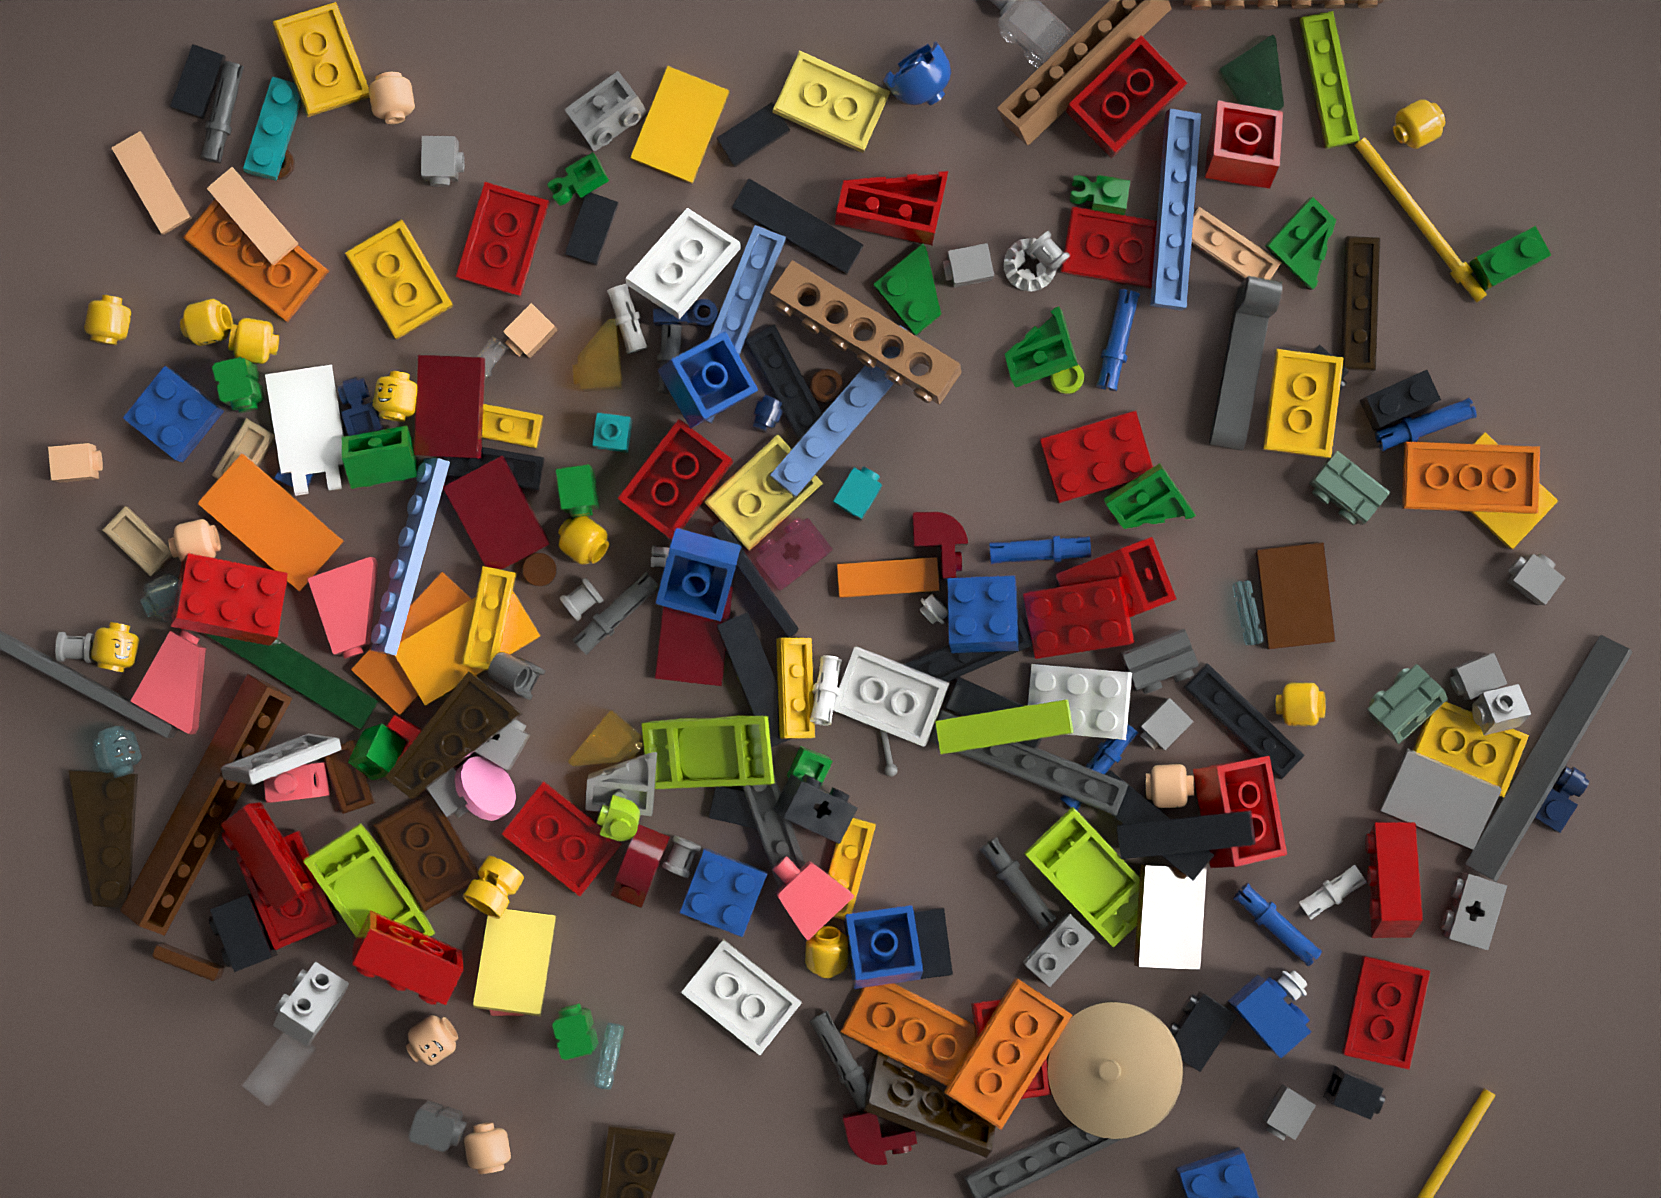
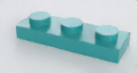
M275 77L271 78L243 166L245 173L277 181L302 103L294 82Z

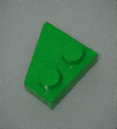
M1161 463L1104 498L1105 504L1123 529L1139 527L1144 523L1152 525L1165 523V519L1184 516L1185 519H1191L1196 516L1194 510Z

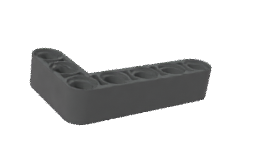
M1247 276L1239 285L1210 432V445L1241 451L1244 449L1268 321L1278 309L1282 282Z

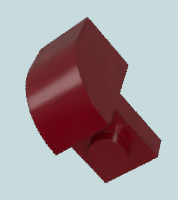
M913 513L914 548L940 547L942 580L956 578V572L962 571L961 551L955 552V546L968 545L967 534L963 526L954 517L946 513Z
M639 824L617 874L611 896L642 908L670 836Z
M864 1110L843 1114L846 1135L852 1151L861 1160L869 1164L888 1165L885 1151L892 1150L893 1155L912 1151L911 1145L918 1144L915 1130L911 1128L881 1134L877 1115Z

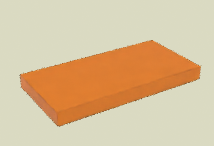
M216 199L212 201L183 237L286 322L292 318L329 272L327 268L298 245L275 265H272Z
M1404 442L1402 509L1538 514L1540 446Z
M243 453L240 454L198 502L203 509L276 571L288 573L287 581L299 592L308 583L307 578L313 577L344 542L343 539Z
M441 572L411 604L400 642L457 609L472 598L444 572ZM370 648L351 669L399 715H402L419 696L395 655L381 654L371 651Z
M1015 978L944 1093L1002 1130L1073 1015L1018 978Z
M895 983L862 988L840 1031L948 1086L976 1041L974 1023Z

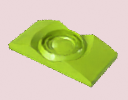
M729 716L705 719L682 718L641 723L644 753L657 752L655 789L774 784L768 716Z
M1072 807L1024 854L1114 948L1137 926L1140 878L1080 813Z
M361 823L304 859V863L356 938L370 910L428 936L435 934L433 927L416 899L400 880L382 849Z

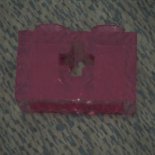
M798 517L783 529L786 535L779 541L775 542L771 538L757 549L760 555L755 560L780 592L833 551L832 547L809 518L802 522ZM790 544L792 547L799 545L801 547L798 551L800 557L798 560L795 561L792 557L785 560L783 556L786 554V545Z

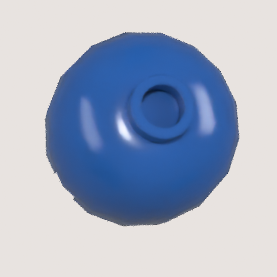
M936 41L933 43L932 48L929 44H926L906 56L898 63L900 71L893 75L890 70L883 79L891 93L899 101L907 105H920L927 102L930 106L944 97L943 89L949 83L951 67L944 51Z

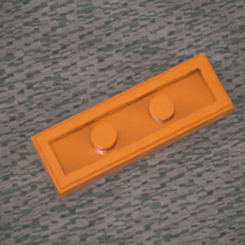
M937 557L837 564L839 598L939 591Z

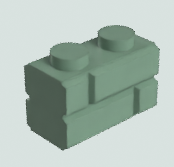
M1338 450L1333 452L1331 458H1328L1322 468L1309 482L1315 488L1312 494L1326 505L1330 501L1341 509L1338 512L1339 516L1351 525H1355L1356 522L1360 525L1365 524L1390 493Z
M1418 664L1411 669L1405 668L1400 671L1394 679L1395 684L1386 692L1382 690L1376 693L1370 700V707L1367 708L1373 721L1398 745L1448 700L1443 688Z

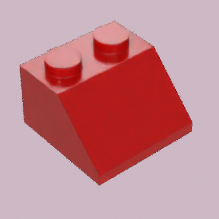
M1217 101L1206 153L1205 178L1270 189L1280 166L1283 112Z

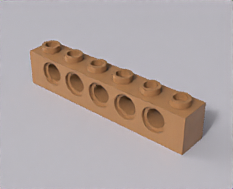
M793 260L770 291L772 300L775 303L773 307L787 317L793 314L803 320L801 324L807 330L814 334H818L820 331L829 336V342L836 348L844 352L847 348L858 354L857 359L862 364L871 369L875 366L886 372L885 377L898 386H902L903 383L914 389L912 393L925 403L929 404L932 400L940 405L962 373L959 362ZM812 295L817 298L812 306L805 307L800 304L805 296ZM835 312L845 315L844 319L838 324H832L827 321L829 316ZM867 329L873 332L871 338L866 341H859L855 338L860 330ZM889 347H897L901 350L900 354L895 358L889 359L883 356L884 351ZM917 364H925L929 367L927 373L922 376L913 375L911 370Z

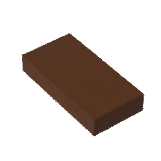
M355 740L340 744L342 750L323 757L342 814L376 803L367 776L348 763L356 746Z
M166 943L156 945L152 955L154 959L211 981L221 978L225 966Z

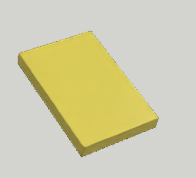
M799 51L772 112L864 153L890 91Z
M779 435L774 437L705 501L706 505L724 522L749 551L823 485L821 480L815 475L795 498L770 477V474L792 450Z
M506 909L500 919L487 917L473 1003L474 1008L541 1016L556 916Z

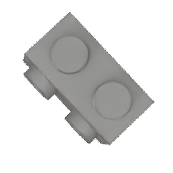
M317 962L312 965L308 972L302 969L292 984V987L295 988L291 996L284 994L276 1005L274 1011L278 1015L273 1026L308 1047L342 1000L349 983Z

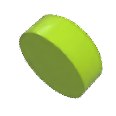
M1078 364L1072 368L1050 375L1051 385L1061 394H1073L1082 386L1084 372Z

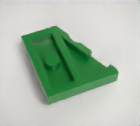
M1309 197L1270 239L1265 247L1309 290H1313L1318 283V280H1316L1321 262L1325 260L1328 250L1327 242L1333 233L1336 219L1314 197Z
M924 244L920 245L873 284L915 336L941 316L927 249Z
M1060 306L1055 307L1051 311L1052 317L1039 329L1034 326L1020 343H1016L1004 354L1011 381L1015 388L1078 365L1065 317Z

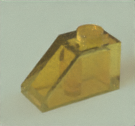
M615 319L607 320L578 355V364L573 365L574 384H580L583 392L623 389L618 326Z
M610 710L569 759L568 763L572 766L621 762L625 757L631 760L643 747V744L639 742L643 735L614 710Z

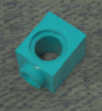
M597 413L593 447L599 450L629 453L633 422L631 417Z
M864 466L861 470L854 467L833 500V504L862 521L882 488V484L878 482L880 476Z

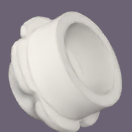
M933 594L926 600L922 598L921 603L924 606L920 609L921 613L932 624L937 620L944 624L943 619L948 616L947 608Z
M1294 970L1290 974L1286 971L1282 972V977L1277 983L1287 993V996L1293 1001H1296L1301 995L1305 997L1307 995L1304 990L1307 986L1306 981Z

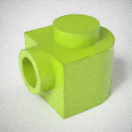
M612 795L609 806L602 805L596 824L601 825L600 835L616 841H627L633 838L638 829L640 810L634 802Z

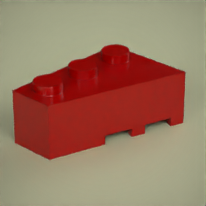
M949 171L920 176L908 174L906 177L887 179L886 177L843 180L835 224L933 245Z
M1416 822L1375 823L1370 833H1367L1365 837L1366 853L1370 854L1367 878L1368 885L1371 886V938H1412L1423 921Z

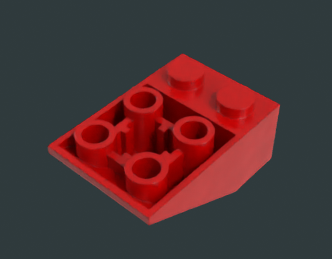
M1153 537L1055 574L1060 587L1122 576L1129 617L1177 600Z

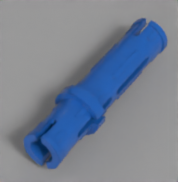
M1119 290L1107 347L1101 353L1103 363L1096 384L1098 388L1104 390L1109 388V391H1117L1118 389L1117 385L1122 364L1126 363L1128 358L1125 352L1138 298H1140V294L1130 290L1129 295L1127 293L1128 290Z
M1468 397L1463 401L1413 419L1411 417L1403 418L1402 423L1375 431L1377 443L1381 442L1379 448L1382 452L1404 442H1417L1419 437L1468 419L1476 418L1475 406L1470 407L1473 402Z
M1053 536V539L990 543L991 564L1036 560L1061 562V559L1091 558L1090 536L1078 538Z
M1127 724L1126 740L1108 738L1104 743L1100 742L1097 746L1099 750L1085 767L1105 775L1115 761L1119 763L1122 759L1120 755L1139 732ZM1066 795L1060 797L1062 801L1076 810L1083 803Z
M1249 883L1242 886V892L1238 890L1233 899L1238 901L1255 917L1254 921L1259 926L1263 924L1294 952L1306 966L1314 963L1313 957L1316 960L1318 959L1322 950L1317 948L1276 910L1277 906L1272 901L1268 903Z

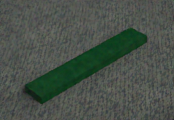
M206 634L360 730L363 729L379 703L377 699L278 638L271 646Z

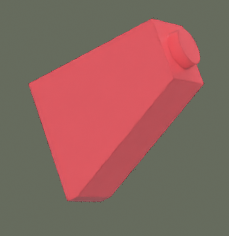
M368 557L307 578L333 655L343 654L344 659L362 654V647L370 644L378 568L377 560L374 557Z
M182 629L180 633L169 632L130 702L187 734H196L199 728L206 648L198 644L200 640L198 636Z

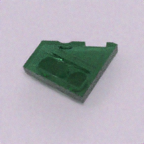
M1274 34L1219 69L1218 72L1241 105L1276 111L1284 107L1277 43Z

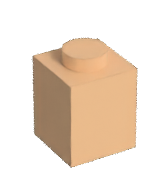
M531 303L503 332L509 337L505 344L519 357L525 353L531 358L558 329Z
M84 443L48 447L52 481L61 483L99 479L98 471L103 468V460L100 450L96 451L95 445Z

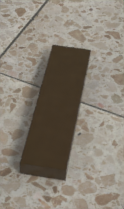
M1347 236L1345 238L1341 357L1344 358L1343 366L1347 370H1376L1380 237Z

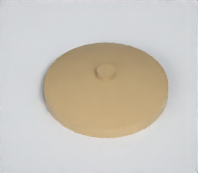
M1101 1003L1078 1012L1069 1020L1049 1054V1085L1058 1107L1078 1128L1102 1138L1122 1139L1149 1131L1169 1114L1178 1098L1182 1085V1058L1172 1033L1151 1012L1128 1003Z

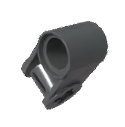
M500 652L489 665L488 677L508 690L531 700L533 697L531 691L539 676L544 675L546 670L521 657L517 658L508 653Z

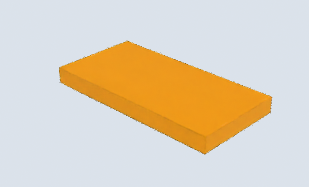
M514 591L512 592L500 652L510 655L541 637ZM475 598L399 644L395 657L425 706L455 689L468 671L472 672L475 676L485 671L484 669L461 665Z

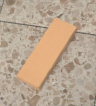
M141 131L112 147L113 152L161 234L165 235L192 219Z
M233 167L207 188L272 265H275L299 244Z
M1198 207L1194 213L1192 245L1244 280L1247 276L1269 280L1272 278L1282 262L1201 207Z

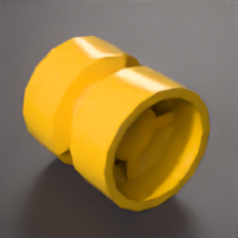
M489 855L478 870L480 878L471 881L463 894V898L480 912L500 919L510 903L508 895H514L524 880V876L507 862Z

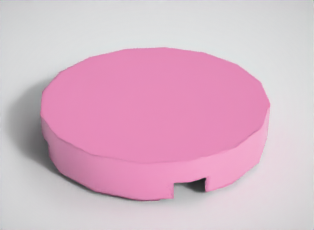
M476 756L466 760L456 770L454 778L456 792L459 798L464 797L467 802L465 806L471 813L481 819L493 821L505 816L514 807L516 800L515 788L508 773L501 766L485 757Z

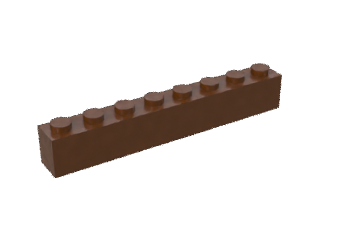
M247 674L120 910L139 927L164 936L166 935L223 829L221 824L230 816L246 786V783L225 780L221 772L222 766L265 750L292 700V697L274 685L250 674Z

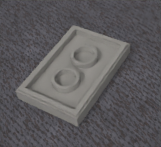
M308 733L222 766L221 772L225 780L252 785L338 752L342 748L339 739L336 737Z
M1407 748L1380 810L1406 822H1416V826L1474 850L1501 793V788Z

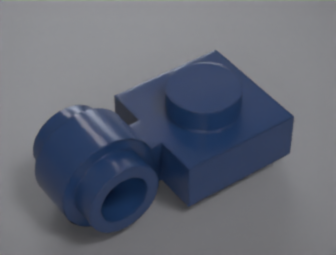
M708 299L696 301L692 308L688 309L680 319L663 308L653 309L655 326L668 324V326H671V324L679 326L697 324L701 327H708L714 324L718 317L716 305ZM702 308H707L710 310V315L706 318H701L698 316L699 311Z
M357 377L344 380L343 385L338 386V392L343 405L350 404L352 406V409L341 412L348 436L383 430L378 411L373 408V402L363 405L364 399L370 397L365 379L358 380Z
M763 396L762 401L757 402L753 412L756 415L753 428L767 433L768 428H775L783 412L780 409L782 403L773 397Z
M1565 766L1555 782L1559 785L1558 792L1551 789L1535 819L1554 831L1561 833L1578 804L1568 798L1573 795L1580 797L1589 784V780L1585 778L1586 774L1575 767L1570 769Z

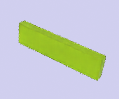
M1331 11L1301 17L1299 23L1325 149L1358 143L1360 139L1334 13Z
M1068 699L935 721L940 754L1074 733Z

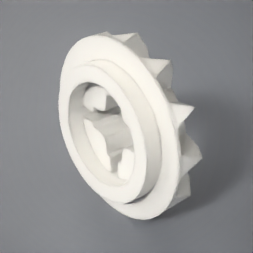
M1034 237L1017 241L1008 249L1004 258V271L1007 279L1016 288L1024 291H1037L1046 287L1056 273L1055 270L1048 276L1045 273L1046 268L1041 262L1036 265V278L1029 269L1017 270L1025 263L1024 252L1037 240ZM1043 247V250L1053 260V256ZM1030 254L1031 259H1036L1033 254Z

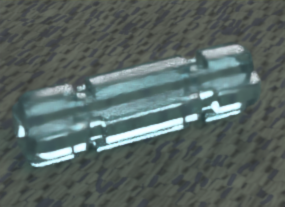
M1249 580L1235 582L1232 587L1234 596L1238 597L1236 605L1241 628L1245 629L1243 633L1244 642L1247 646L1260 644L1264 639L1262 630L1258 629L1260 621L1255 598L1251 597V593H1253L1251 582Z
M608 1023L604 1035L606 1041H603L598 1063L600 1070L596 1073L594 1085L598 1088L608 1090L613 1086L614 1075L612 1073L616 1071L621 1048L619 1041L622 1040L624 1034L623 1025Z

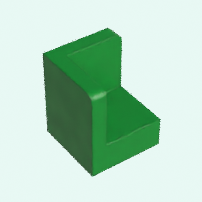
M382 723L363 730L348 763L372 781L386 777L400 757L406 741Z

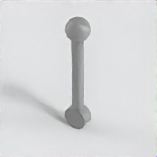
M880 729L887 764L884 771L887 776L893 777L897 774L898 769L893 764L888 734Z

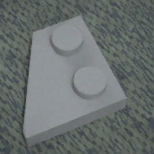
M651 752L590 773L587 779L585 810L600 811L602 805L609 806L612 795H616L634 802L640 810V815L652 816L657 752Z

